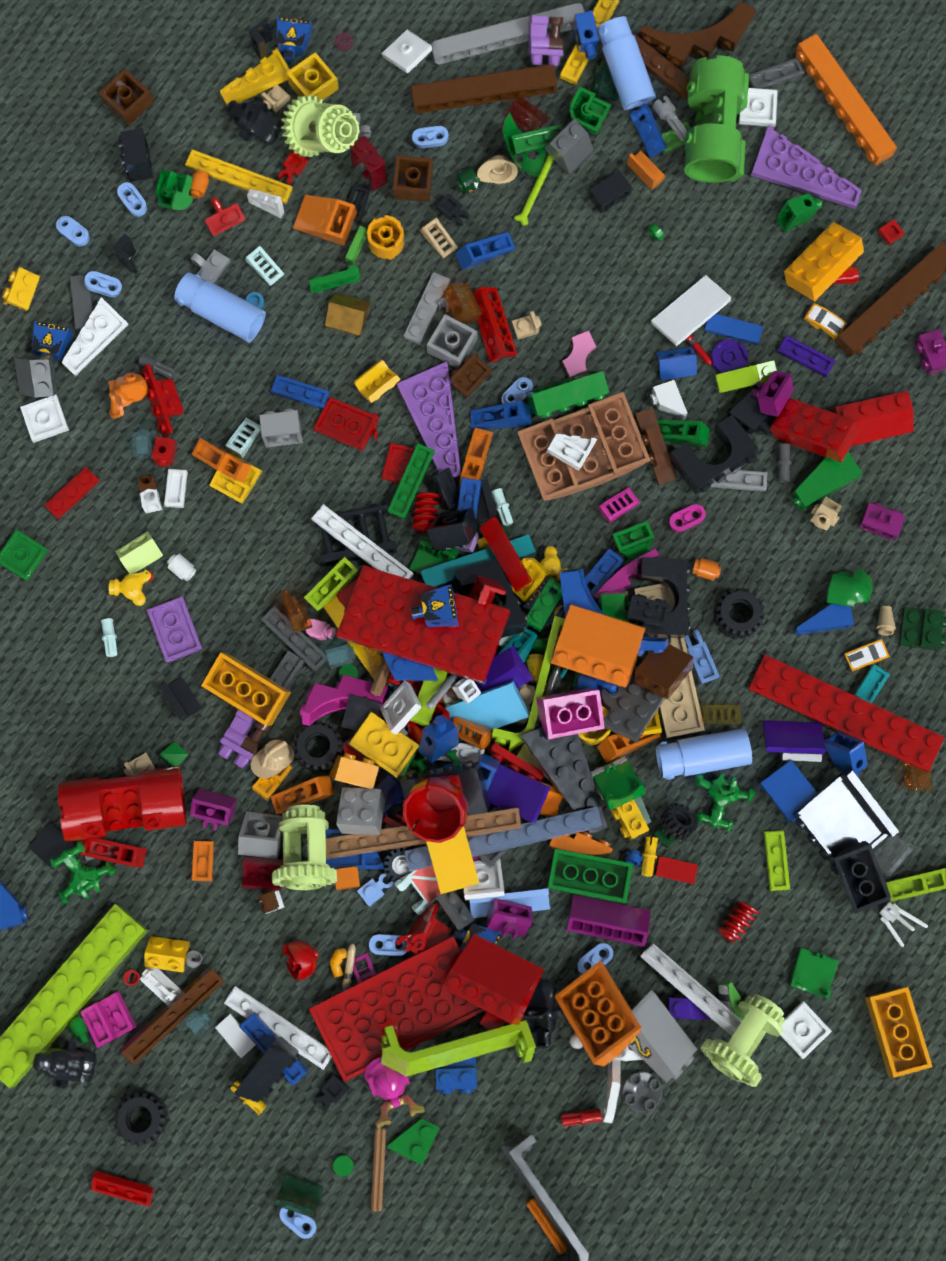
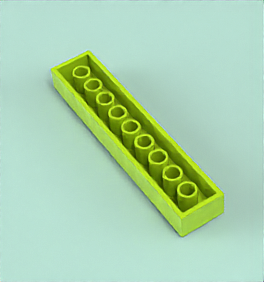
M115 904L0 1037V1080L8 1088L15 1087L33 1067L35 1054L39 1052L44 1053L68 1026L70 1020L80 1012L149 931L120 905Z

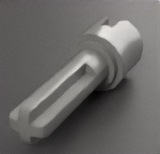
M667 96L663 97L665 103L657 99L653 104V109L660 119L668 122L680 141L684 142L685 133L688 131L676 116L675 106Z

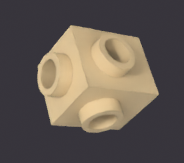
M825 497L820 505L816 504L813 508L811 522L816 527L827 531L830 525L834 527L840 517L837 515L842 506Z

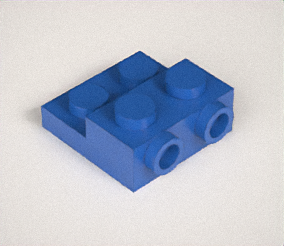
M476 1057L436 1068V1090H441V1094H452L453 1089H461V1093H473V1089H477Z

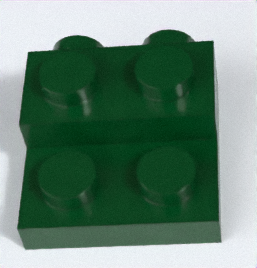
M904 607L899 645L932 651L941 649L946 640V636L942 635L943 628H946L945 611Z

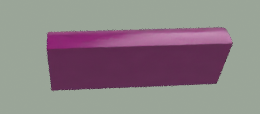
M573 895L567 931L645 947L649 933L650 910Z

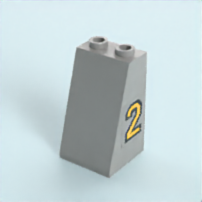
M651 990L632 1010L642 1030L628 1046L667 1083L671 1078L676 1080L683 1073L682 1066L685 1065L687 1067L695 1059L692 1055L696 1052L697 1048Z

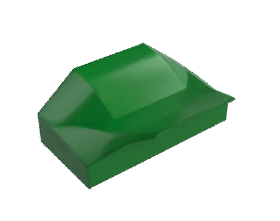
M648 521L612 534L619 553L624 554L630 560L648 553L651 542L655 538Z

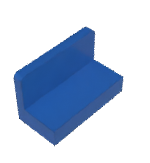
M693 347L656 352L661 380L697 375V360Z

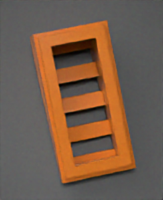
M458 716L454 717L453 724L456 725L457 731L460 724L463 725L461 732L458 731L459 739L481 750L490 745L493 729Z

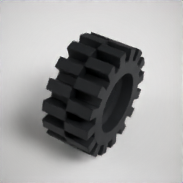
M672 803L660 815V824H663L661 826L662 829H666L665 833H670V837H675L678 841L680 839L681 841L687 839L698 826L697 818L693 817L694 813H690L688 807L685 809L683 804L679 806V803Z

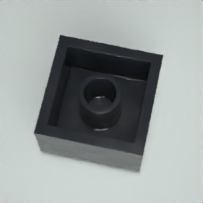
M143 129L121 131V139H118L120 150L123 153L121 161L123 167H125L126 175H130L132 181L154 178L149 145Z
M473 508L438 514L427 531L434 551H447L456 546H459V548L468 546L479 527Z

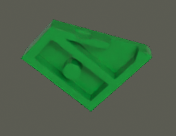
M421 1118L391 1142L387 1148L422 1165L440 1127Z

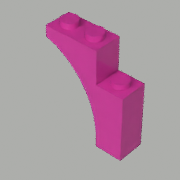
M343 675L341 682H337L335 688L315 683L313 689L307 693L306 704H302L300 709L302 724L310 726L318 718L328 713L346 709L350 694L361 697L367 696L368 699L381 702L382 706L387 700L388 687H384L381 696H374L371 694L372 682Z

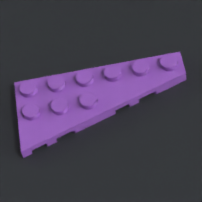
M768 125L751 176L856 209L862 192L861 189L845 178L836 175L834 170L829 167L826 168L820 163V160L800 146L792 144L787 140V137L783 134H778L773 130V127Z
M444 362L397 383V387L425 446L435 450L432 460L438 472L445 468H450L455 479L461 476L448 362Z

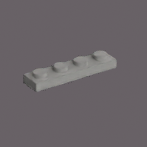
M433 272L407 327L404 339L421 345L438 309V301L443 298L450 283L449 278Z

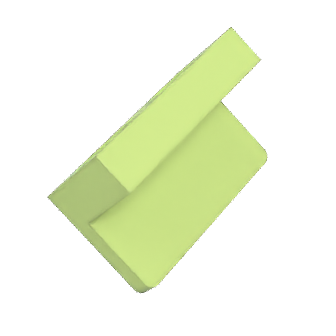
M148 531L115 551L129 574L138 572L163 556Z

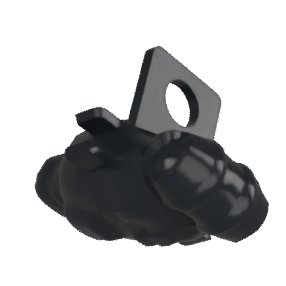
M258 99L255 105L252 102L240 104L232 100L226 107L225 113L233 118L234 123L241 129L239 136L245 141H250L252 136L262 142L272 145L277 141L279 133L282 132L283 122L266 112L268 105L261 99Z
M546 979L538 982L522 1017L528 1023L536 1048L540 1049L550 1047L551 1036L555 1030L557 1019L564 1015L561 1007H556L555 983Z
M62 1040L60 1048L50 1047L46 1053H36L33 1059V1069L43 1071L44 1075L52 1078L54 1087L60 1086L61 1089H66L69 1081L84 1083L92 1080L95 1074V1065L97 1064L96 1053L75 1050L76 1043L74 1041Z

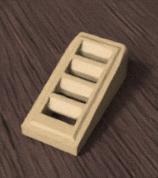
M437 218L420 230L443 259L458 248ZM435 227L437 230L431 234L429 231ZM440 233L441 236L435 240L434 236ZM445 239L446 241L439 246L438 242ZM448 244L451 246L445 251L442 250Z

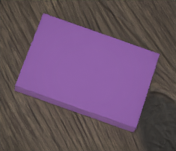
M183 596L147 609L166 663L203 650Z

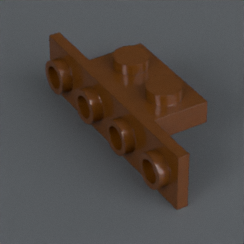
M653 408L636 413L635 417L641 437L649 455V463L652 465L658 486L677 480Z

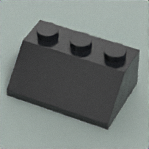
M864 840L849 846L833 858L855 914L892 899L872 845Z
M279 1036L234 1094L254 1102H259L262 1097L267 1099L274 1090L271 1088L274 1082L278 1084L286 1075L283 1073L286 1067L290 1069L297 1061L295 1055L299 1050L282 1036Z

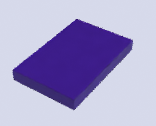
M763 721L762 727L766 752L825 754L826 746L821 723Z
M499 764L487 794L491 804L504 810L519 808L521 818L535 823L551 787Z

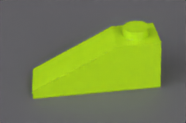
M775 361L715 375L719 393L755 385L757 382H767L773 371H777Z
M344 557L304 598L319 611L360 575L359 570Z

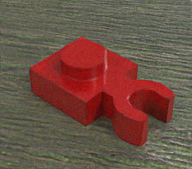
M292 150L283 163L285 170L279 173V180H282L284 176H288L289 178L286 182L287 185H290L293 182V175L299 177L308 164V159L300 156V154H295Z

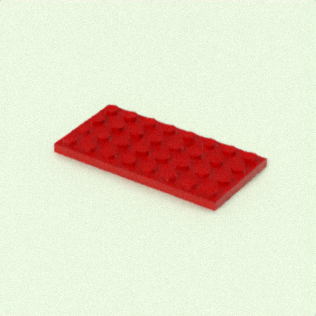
M363 565L336 637L484 684L510 615V610L490 603L483 605L477 603L476 599L454 593L459 626L427 627L424 617L413 619L411 607L421 606V595L439 588Z
M453 936L309 1008L344 1082L365 1072L366 1067L373 1060L382 1057L381 1043H383L382 1036L384 1035L385 1027L393 1025L398 1044L403 1051H406L485 1011L442 988L451 968L461 954Z

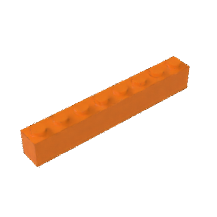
M817 33L799 43L795 52L796 57L806 67L807 74L814 78L817 88L826 95L827 102L833 105L838 118H842L847 131L854 135L857 145L866 152L867 159L876 166L893 156L897 149L896 145Z

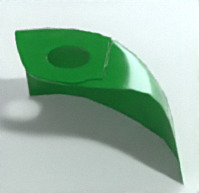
M509 112L503 126L507 148L517 167L526 175L537 178L544 165L545 149L537 150L539 156L534 160L529 159L527 153H523L524 165L516 161L515 157L517 155H514L510 137L522 132L516 127Z

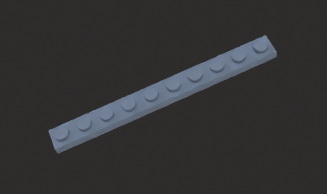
M598 807L537 820L535 823L521 824L522 829L467 837L472 857L600 828L602 823ZM428 846L404 851L409 872L433 867Z

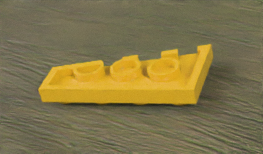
M278 48L272 51L273 54L268 58L264 57L261 59L260 64L255 68H249L245 71L246 74L243 77H237L220 90L226 105L232 100L240 103L288 80L286 73L290 69Z

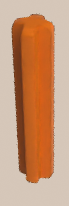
M535 1198L530 1199L527 1202V1207L560 1255L568 1250V1246Z

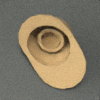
M496 155L480 166L477 176L483 182L509 183L517 176L518 168L506 156Z
M269 741L252 758L251 770L260 778H271L293 762L294 750L285 741Z

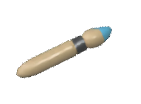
M354 944L350 945L347 953L344 979L342 981L343 991L350 988L352 983L351 977L356 953Z

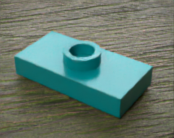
M873 664L854 693V696L873 703L890 674Z

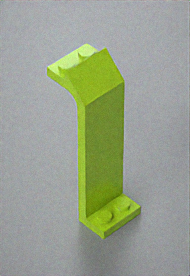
M554 616L526 728L519 733H512L497 728L493 729L491 741H495L501 747H506V744L510 745L509 752L524 744V741L518 735L535 728L538 716L536 698L543 696L558 633H561L565 618Z
M525 1020L521 1021L519 1025H507L409 1053L400 1048L392 1025L385 1027L384 1035L382 1036L381 1064L407 1077L515 1045L518 1057H522L523 1063L532 1060L536 1045L528 1023Z

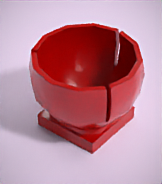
M459 774L421 778L405 797L403 806V819L409 830L413 828L411 833L423 841L435 843L450 840L459 833L466 824L468 801L463 793Z

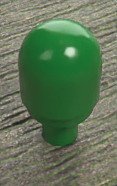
M73 1017L69 1022V1028L75 1038L79 1037L81 1044H85L89 1041L86 1035L88 1027L82 1017Z

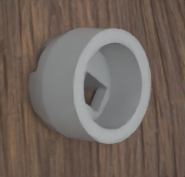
M192 950L188 952L185 963L191 968H197L202 962L203 957L198 951Z

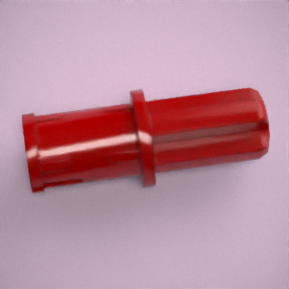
M600 1108L588 1111L580 1109V1112L562 1114V1125L582 1124L584 1126L585 1123L602 1122Z

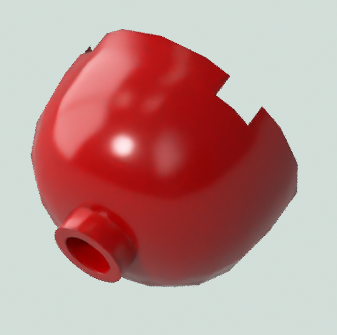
M299 940L283 945V956L287 955L288 963H286V966L292 978L300 982L310 977L316 970V959L319 958L316 948H312L307 942Z

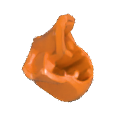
M127 373L116 380L108 382L110 389L109 415L114 419L123 416V407L140 401L146 396L148 386L146 380L141 375Z

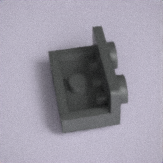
M455 890L436 897L458 930H461L475 920Z

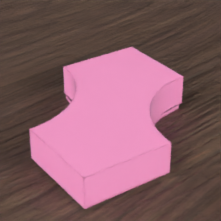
M589 331L574 336L571 339L573 350L569 357L562 361L568 377L587 372L586 358L591 351L596 349Z

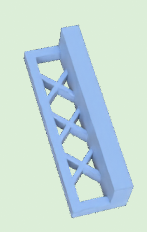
M548 889L504 894L505 896L470 899L471 914L474 918L487 917V912L494 898L531 906L532 911L550 909Z

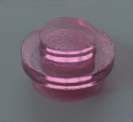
M340 33L335 40L336 47L341 51L350 50L353 46L352 36L348 33Z

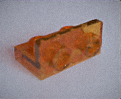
M289 589L281 591L284 607L294 633L312 628V623L303 601L297 602L295 596L291 597Z
M902 762L903 768H906L907 772L904 783L909 792L933 791L931 769L929 773H926Z

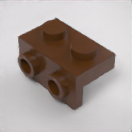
M476 352L472 356H467L463 361L464 365L460 369H455L450 376L451 385L467 399L492 373V369L478 358Z

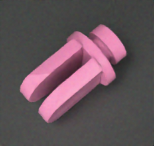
M310 619L305 625L306 633L312 638L319 640L334 638L336 629L330 628V624L327 622Z

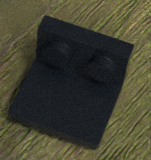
M642 594L632 595L628 604L629 610L626 619L665 628L670 604H667L662 599H647V596Z

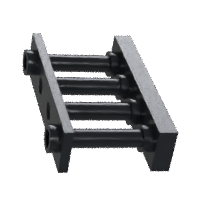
M378 503L373 505L372 508L337 514L346 522L358 519L360 532L368 539L370 538L365 517L377 515L382 541L376 545L388 554L397 552L396 542L391 541L388 537L384 514L388 513V504ZM321 528L326 551L324 555H320L323 567L338 564L344 557L348 561L362 559L345 545L343 551L335 552L332 547L330 534Z

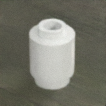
M175 554L172 555L167 562L169 564L168 569L186 582L196 573L194 565L181 554L177 556Z

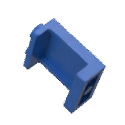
M792 760L758 784L762 791L765 790L785 816L786 822L790 820L795 822L797 819L793 816V813L817 794Z

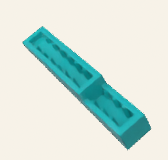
M529 535L510 541L519 558L536 553ZM487 548L422 570L421 574L425 584L439 587L440 585L453 582L455 570L497 558L491 548Z

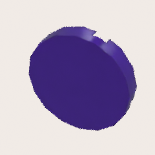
M732 339L722 340L716 344L712 351V366L720 374L745 368L748 361L747 349L742 343Z

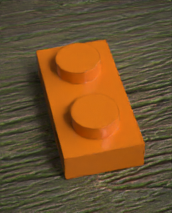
M194 841L192 881H213L214 841Z

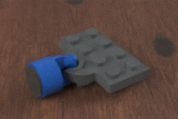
M579 673L576 681L577 690L591 687L600 690L602 705L609 711L604 718V728L636 743L665 700L664 697H659L647 688H642L635 683V674L626 688Z

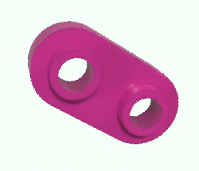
M694 504L674 513L669 520L670 528L674 532H683L700 524L705 518V509L701 505ZM692 513H697L699 517L694 518ZM675 521H681L682 525L677 526Z

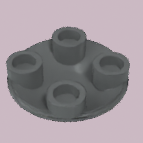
M638 1071L631 1074L625 1080L622 1088L625 1103L636 1112L653 1111L662 1098L661 1082L653 1074L646 1071Z

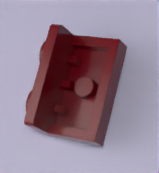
M244 857L242 888L280 891L282 887L280 885L275 886L272 882V872L280 869V866L283 865V860Z

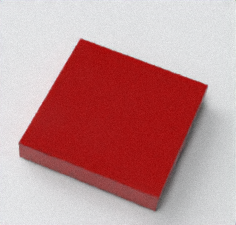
M390 443L381 479L400 484L415 448Z

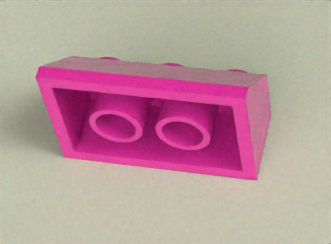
M591 687L536 698L539 719L548 739L605 729L600 690Z

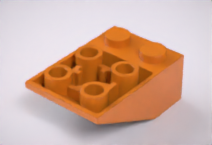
M305 195L293 229L345 246L357 214L354 204L339 199Z

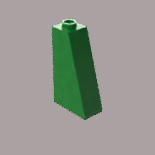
M849 451L842 463L826 457L795 490L792 495V501L797 508L803 511L859 479L863 473Z

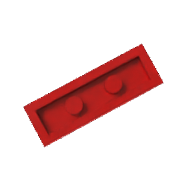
M85 467L44 506L59 520L96 486L100 480Z
M494 743L489 752L492 758L508 764L509 769L520 772L540 782L545 774Z
M95 1171L91 1190L150 1207L154 1187Z

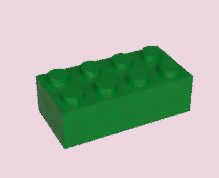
M594 369L525 393L532 414L545 418L551 416L553 411L563 412L569 410L571 405H585L589 399H603L605 394L610 392L604 372Z
M555 849L547 889L626 904L633 864Z

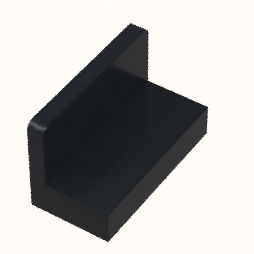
M266 19L248 30L252 48L260 59L268 58L266 44L272 41L270 25Z
M124 233L112 248L119 262L136 274L138 270L132 257L137 252L130 237Z
M488 479L482 480L477 524L487 522L492 517L497 518V511Z
M182 677L169 685L164 683L159 686L182 721L202 709Z

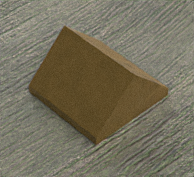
M336 292L329 301L325 327L361 337L371 302Z

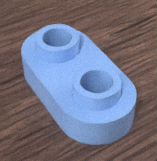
M443 126L420 128L414 131L412 141L417 148L421 149L442 146L448 141V131Z
M121 184L117 190L120 200L133 216L139 217L144 215L147 211V205L143 197L133 184ZM127 192L131 193L129 196H125ZM137 206H141L139 210L135 209Z
M62 216L57 220L56 227L59 233L73 244L84 246L89 242L90 236L88 231L71 217Z
M91 271L85 276L84 285L92 292L108 297H117L121 292V282L114 277ZM95 281L97 284L92 285L90 282ZM109 287H113L115 290L111 291Z
M526 377L517 379L502 395V404L516 401L523 402L527 398L525 392L533 390L532 381ZM521 384H526L527 387H526V388H521L520 385H521ZM508 397H513L514 401H509Z
M379 934L373 936L369 941L370 950L377 955L401 956L406 953L402 950L405 946L404 941L401 942L403 944L402 949L398 950L395 947L394 942L400 935ZM377 941H382V948H376L375 944Z
M605 943L595 946L580 958L577 964L578 971L581 974L588 971L584 969L583 965L585 962H589L591 967L599 961L606 965L613 957L612 948ZM600 950L606 951L604 958L600 957Z
M287 1203L282 1207L280 1218L284 1224L301 1238L313 1236L317 1226L315 1220L295 1203ZM288 1210L294 1211L293 1217L287 1215ZM304 1223H308L310 1225L309 1230L306 1231L303 1229Z

